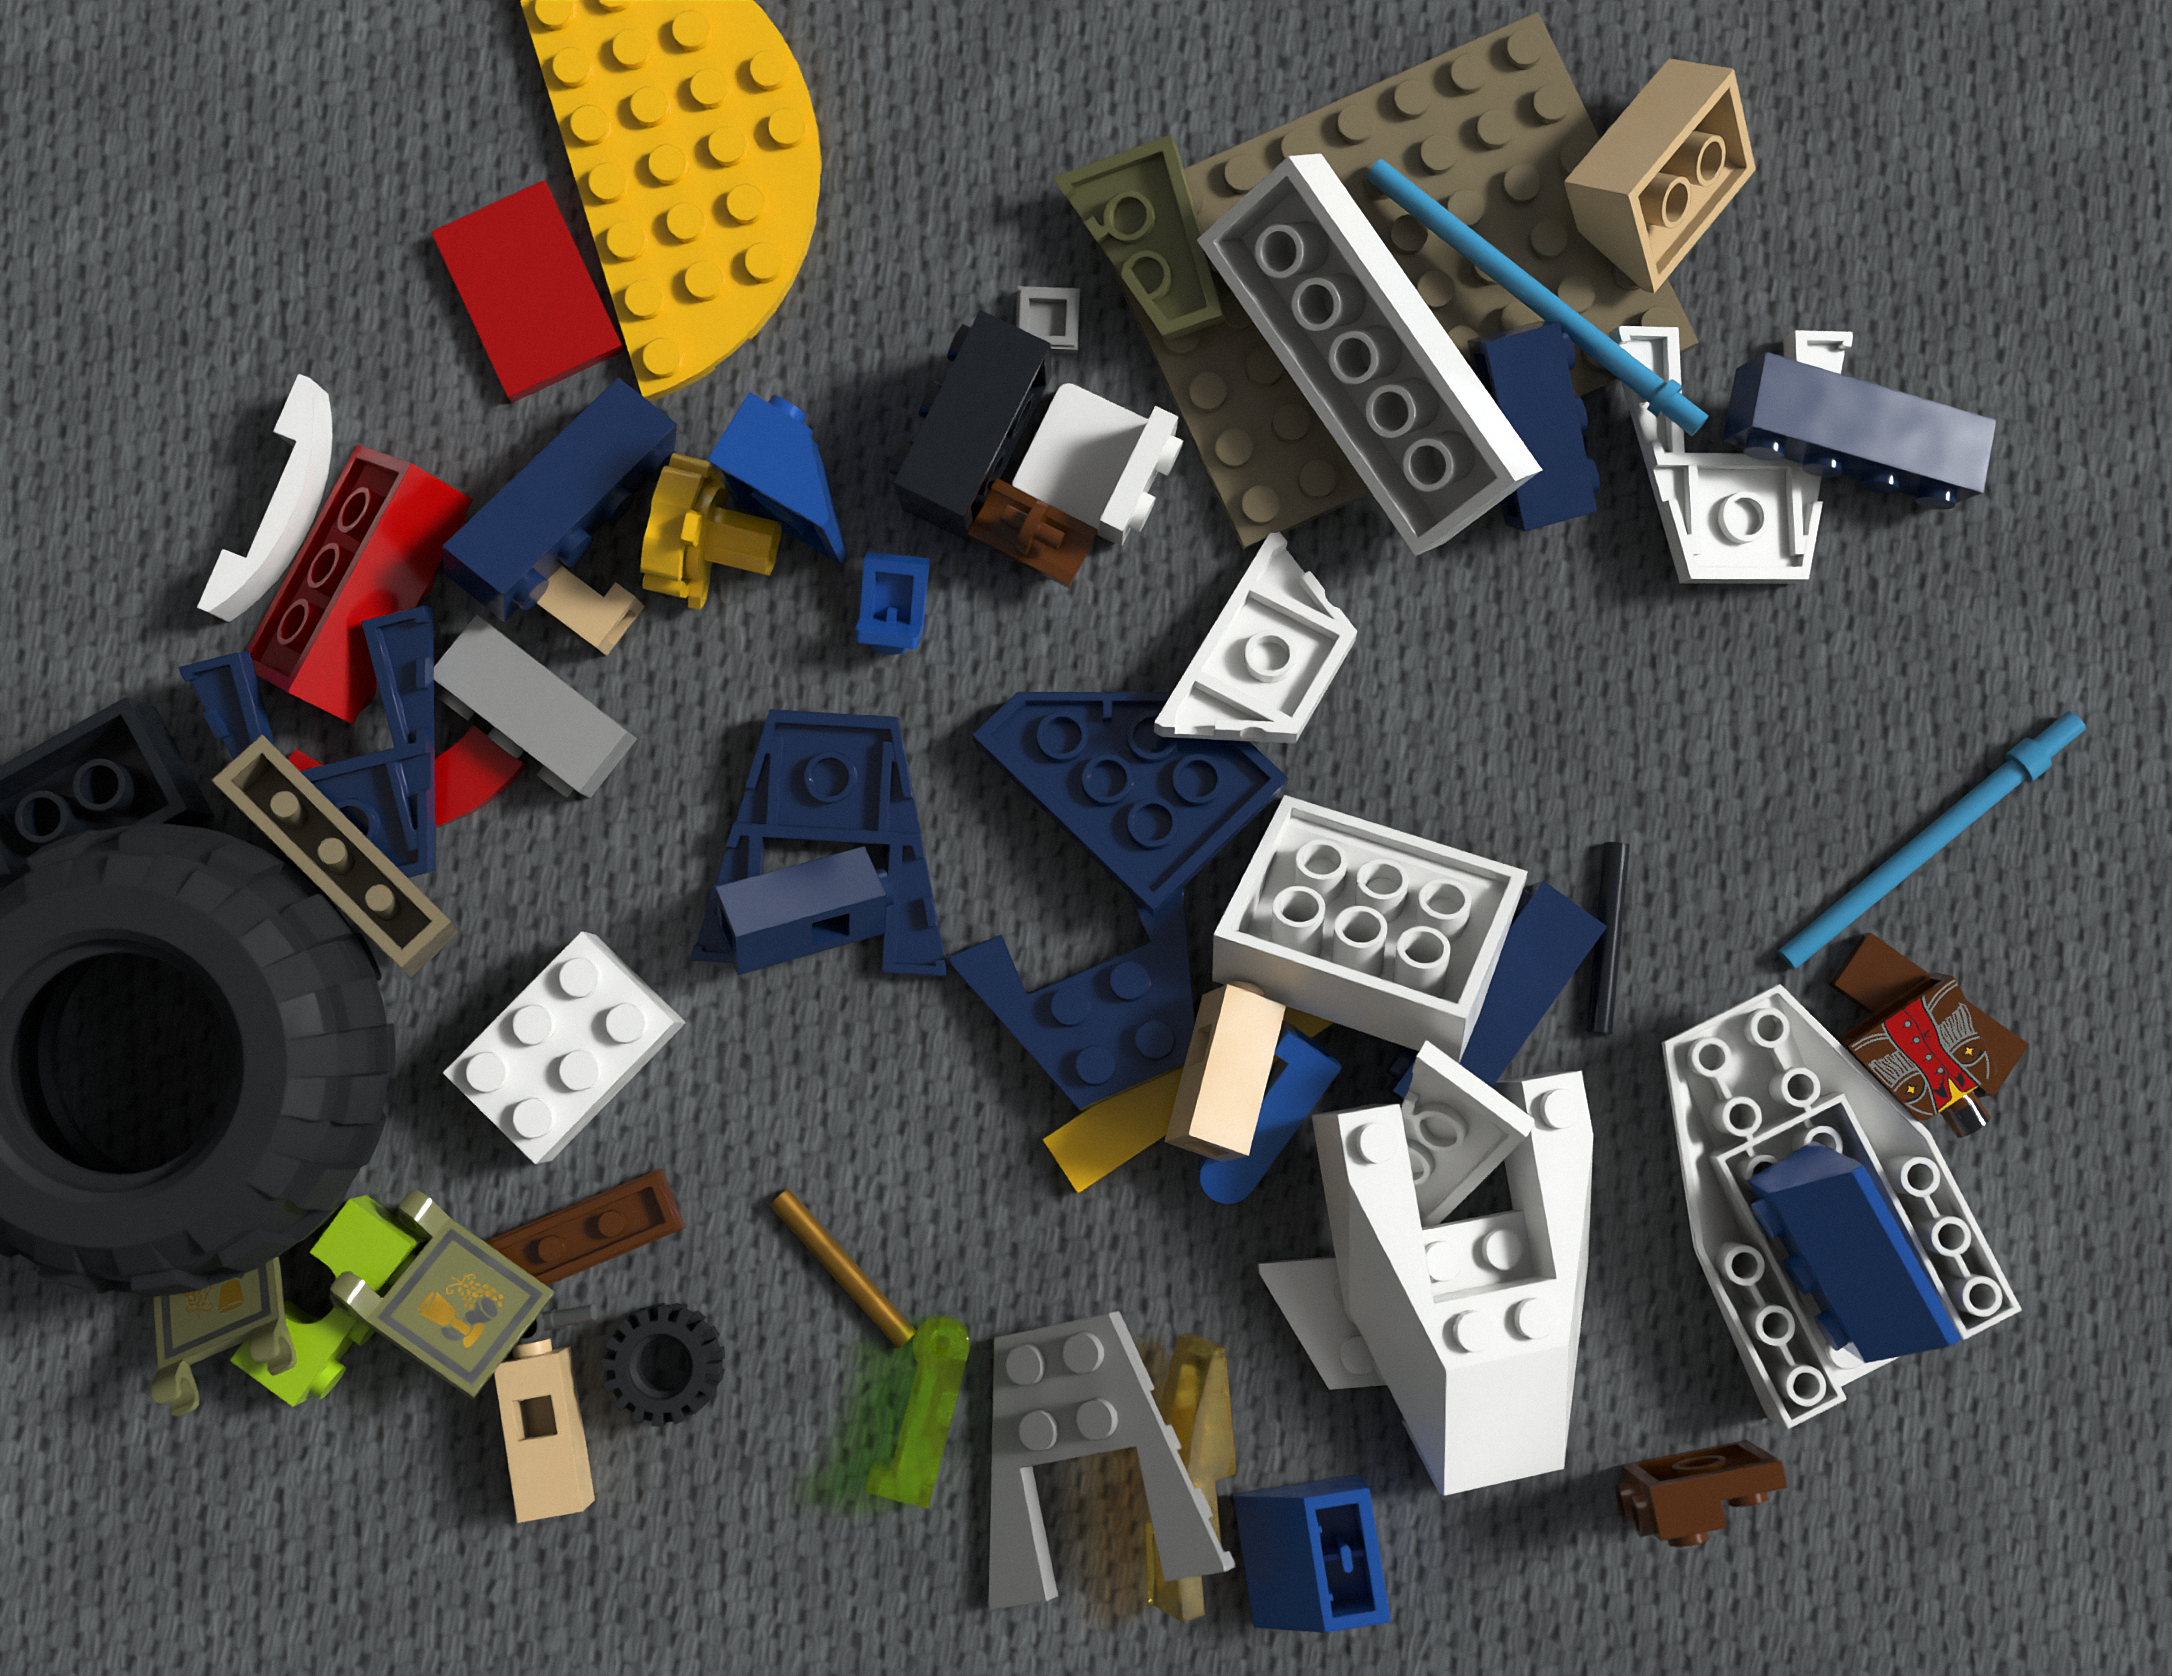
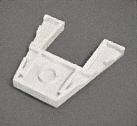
M1618 326L1609 332V338L1666 383L1674 379L1681 385L1678 327ZM1795 330L1783 337L1784 357L1841 374L1844 352L1852 345L1853 333ZM1622 382L1679 582L1796 584L1808 580L1823 501H1817L1821 476L1808 474L1802 470L1803 464L1784 458L1769 461L1752 458L1743 453H1685L1684 430L1663 413L1658 418L1647 410L1650 403Z

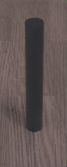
M1604 842L1597 920L1606 925L1607 928L1594 946L1586 1032L1613 1033L1630 844Z

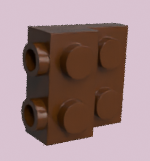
M1743 1440L1622 1464L1625 1483L1617 1484L1615 1486V1493L1623 1522L1625 1524L1634 1523L1639 1537L1654 1535L1660 1541L1667 1540L1669 1546L1687 1547L1706 1542L1709 1539L1707 1532L1727 1528L1721 1501L1727 1500L1728 1505L1731 1507L1753 1506L1766 1502L1769 1499L1767 1492L1788 1487L1782 1460L1750 1441Z

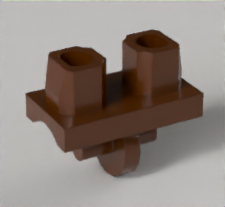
M996 478L982 509L972 523L967 535L968 538L1069 589L1098 535V529Z

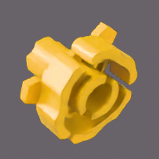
M673 453L669 467H663L654 491L649 521L643 539L640 565L641 573H645L642 584L643 589L679 598H686L688 596V608L701 610L707 600L710 585V568L713 562L770 576L776 562L781 540L782 523L725 509L729 493L707 460Z

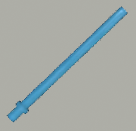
M1382 158L1371 167L1366 176L1367 181L1542 319L1548 322H1560L1561 331L1567 332L1571 341L1649 402L1650 405L1647 410L1658 418L1663 413L1690 436H1693L1704 424L1709 416L1679 393L1682 386L1674 379L1666 383Z

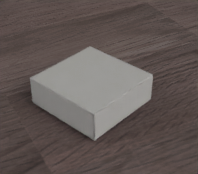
M1017 286L1016 327L1049 342L1052 354H1078L1080 288Z

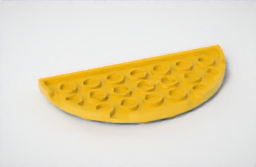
M520 0L641 394L649 402L657 400L707 376L716 369L715 366L731 356L748 339L751 340L756 336L775 313L795 281L806 257L816 225L820 174L822 170L819 131L809 91L798 63L783 36L754 0Z

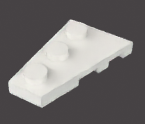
M1427 1040L1416 1057L1412 1071L1413 1078L1401 1107L1421 1228L1440 1224L1527 1138L1535 1122V1119Z

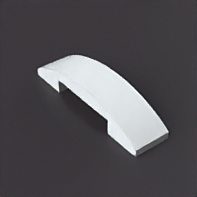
M298 374L273 431L294 448L248 555L245 558L222 549L197 608L227 622L232 621L245 612L278 580L302 545L322 499L328 476L332 447V418L328 393L312 379Z

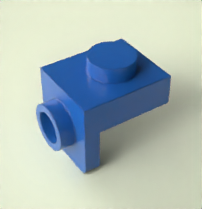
M867 551L863 563L860 617L855 627V642L869 644V648L872 651L889 655L905 653L907 648H918L924 631L930 558Z

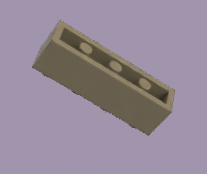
M263 735L212 779L213 783L410 978L459 933L451 920Z

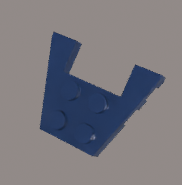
M1183 888L1154 916L1130 895L1150 941L1148 944L1031 994H1027L1002 935L949 957L956 972L967 982L985 1005L1012 1033L1080 1112L1184 1067L1195 1026Z

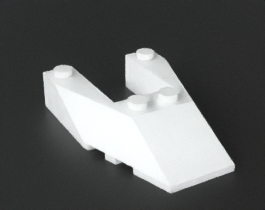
M1582 1071L1548 1072L1497 1081L1492 1089L1535 1119L1527 1138L1504 1159L1513 1210L1422 1228L1400 1104H1370L1311 1115L1345 1312L1350 1321L1356 1323L1374 1358L1371 1362L1381 1382L1387 1384L1405 1419L1401 1421L1439 1494L1444 1496L1564 1469L1589 1253L1593 1132Z

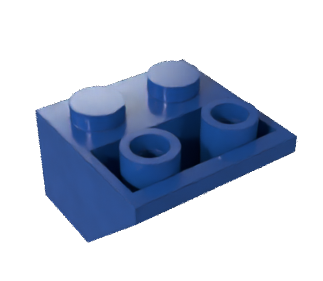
M1361 1474L1233 1494L1254 1628L1327 1633L1391 1622L1370 1489Z

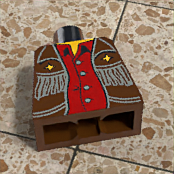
M1934 972L1835 1038L1920 1123L1940 1112L1956 1137L1962 1138L1976 1132L1990 1121V1115L1972 1090L1995 1076L1998 1072L1997 1066L1960 985L1954 976Z

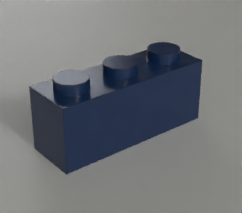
M1537 321L1467 340L1473 372L1542 469L1501 501L1505 524L1522 531H1529L1597 512L1594 494L1598 493L1600 489L1599 474L1593 459L1590 456L1586 457L1582 432L1587 430V413L1581 397L1578 394H1574L1569 370L1575 366V353L1567 332L1561 331L1560 322Z

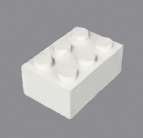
M581 931L443 1074L534 1164L552 1161L686 1022L596 934Z

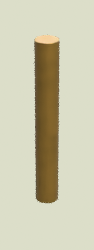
M789 1188L769 1205L897 1349L903 1346L917 1332Z

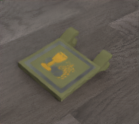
M412 1190L401 1201L397 1218L410 1231L429 1239L428 1244L383 1298L352 1272L345 1271L331 1285L329 1300L337 1309L365 1323L473 1400L548 1304L555 1292L450 1218L424 1193L419 1190Z
M279 1256L257 1269L236 1278L208 1286L202 1290L178 1295L153 1297L158 1371L151 1384L152 1399L159 1406L170 1403V1413L175 1418L189 1413L199 1406V1393L189 1366L247 1340H250L249 1350L253 1360L257 1363L267 1361V1370L272 1376L285 1372L296 1364V1352L285 1319Z

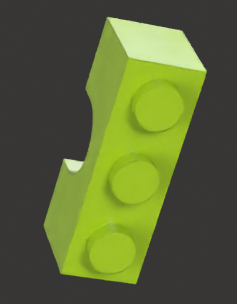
M364 1195L350 1198L310 1253L325 1263L332 1270L336 1279L345 1271L352 1272L383 1298L415 1260L417 1254L428 1240L404 1227L396 1216L369 1196ZM287 1300L284 1301L285 1319L296 1352L297 1361L295 1366L285 1372L272 1376L267 1370V1361L257 1363L251 1357L249 1350L250 1340L242 1343L230 1361L294 1407L311 1399L314 1395L320 1400L323 1399L343 1376L346 1367L339 1361L353 1341L361 1346L375 1331L365 1323L343 1313L335 1306L326 1317H316L306 1313L293 1302Z

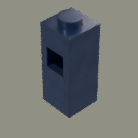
M863 846L717 886L718 927L737 975H741L885 934L886 907L894 903L892 886L883 868L875 870L866 848Z

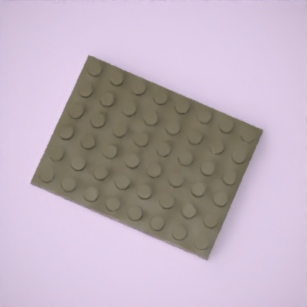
M1539 12L1184 169L1203 234L1288 156L1322 154L1472 370L1467 340L1545 320L1367 181L1366 176L1369 170L1381 158L1608 337L1609 332L1618 326L1678 327L1680 354L1694 349L1699 343L1668 278L1655 293L1642 290L1578 232L1564 181L1600 138ZM1103 250L1243 551L1265 542L1269 533L1280 532L1283 534L1372 494L1211 260L1227 321L1167 341ZM1572 342L1575 353V366L1569 371L1574 394H1578L1583 399L1621 381Z

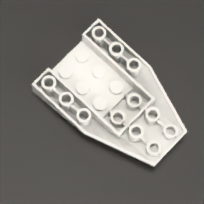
M1777 984L1661 1042L1693 1247L1758 1399L1769 1419L1790 1429L1847 1400L1841 1389L1845 1384L1899 1358L1895 1357L1864 1363L1844 1348L1835 1351L1829 1345L1814 1320V1316L1821 1313L1811 1293L1804 1295L1798 1290L1783 1266L1782 1261L1788 1258L1789 1254L1780 1238L1772 1239L1761 1227L1751 1209V1204L1758 1201L1747 1180L1812 1141H1816L1865 1166L1961 1339L1965 1340L2022 1311L1930 1132L1781 984Z

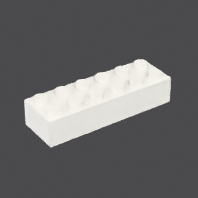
M1322 154L1288 156L1197 239L1415 556L1446 543L1542 470Z

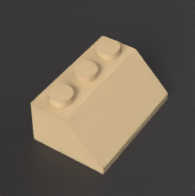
M1668 59L1564 181L1578 232L1644 291L1655 293L1756 170L1734 69Z

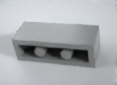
M477 614L434 666V680L444 687L437 696L441 701L467 720L477 712L494 726L487 735L492 741L517 759L524 751L532 755L544 765L537 775L567 798L574 789L591 798L637 740L630 732Z

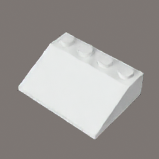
M1284 795L1214 933L1212 981L1227 985L1230 981H1242L1257 985L1265 990V998L1417 1051L1421 1050L1427 1040L1459 1064L1480 1014L1526 882L1528 871Z

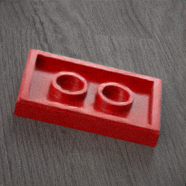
M545 180L431 231L503 389L512 403L626 351Z

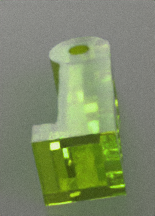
M937 1314L927 1318L918 1327L913 1338V1352L918 1362V1367L893 1463L874 1460L865 1488L866 1493L929 1508L970 1351L969 1338L971 1337L967 1326L959 1318L951 1314Z

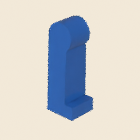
M1284 1019L1282 1020L1274 1052L1279 1058L1269 1072L1249 1156L1220 1162L1199 1154L1198 1173L1203 1191L1212 1200L1221 1204H1234L1242 1201L1254 1190L1341 1070L1336 1054Z

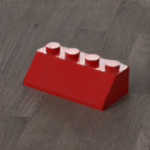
M357 444L245 651H250L256 675L284 691L353 724L359 712L371 703L377 690V679L361 621L415 608L419 600L428 595L435 584L437 577L436 568L443 557L442 546L466 524V512L473 499L410 462Z

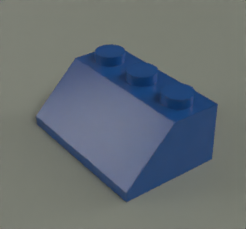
M749 392L707 459L736 504L758 517L782 523V531L842 566L848 553L828 473L818 452L820 447L812 438L813 431L802 423L806 415L799 408L777 395L772 394L768 402Z
M1812 1141L1747 1180L1758 1201L1751 1204V1209L1757 1221L1772 1239L1780 1238L1789 1254V1257L1782 1261L1783 1266L1792 1282L1802 1294L1807 1295L1811 1293L1821 1313L1814 1316L1815 1323L1823 1337L1835 1351L1844 1348L1862 1362L1870 1363L1950 1347L1962 1340L1863 1164L1816 1141Z

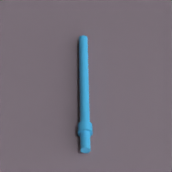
M2067 711L2033 740L2024 738L2004 755L2006 762L1782 946L1777 951L1780 957L1792 970L1797 969L2023 781L2032 783L2052 766L2051 758L2086 729L2083 721L2075 713Z

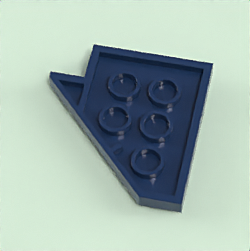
M1017 692L972 734L973 743L1152 916L1287 786L1289 778L1250 741L1162 737L1154 733V722L1173 692Z

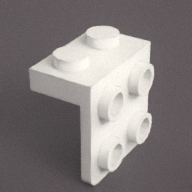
M1063 384L1057 390L1013 480V486L1098 529V536L1122 547L1131 528L1138 532L1142 530L1156 500V497L1148 494V491L1158 472L1166 476L1169 474L1182 447L1183 440L1175 437L1178 416L1155 406L1148 420L1074 384Z

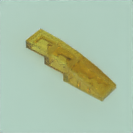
M1189 1332L1178 1335L1160 1401L1159 1412L1165 1425L1171 1424L1182 1447L1177 1450L1194 1488L1200 1487L1213 1514L1208 1519L1221 1544L1215 1481L1237 1474L1226 1349L1222 1345ZM1147 1502L1145 1525L1147 1601L1182 1623L1205 1615L1201 1576L1164 1582Z

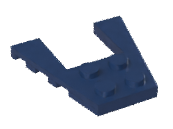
M420 606L361 621L394 748L300 771L407 878L436 871L432 606ZM250 651L236 652L179 667L184 681L192 683L203 703L206 712L202 714L216 740H223L233 760L261 735L275 747ZM275 845L285 863L295 864Z
M770 709L745 785L746 791L736 822H733L726 844L728 847L716 883L713 884L705 909L704 922L697 943L694 945L691 953V961L733 963L718 927L716 887L763 874L766 837L890 845L888 877L892 886L894 903L886 907L882 972L946 976L948 968L900 718Z

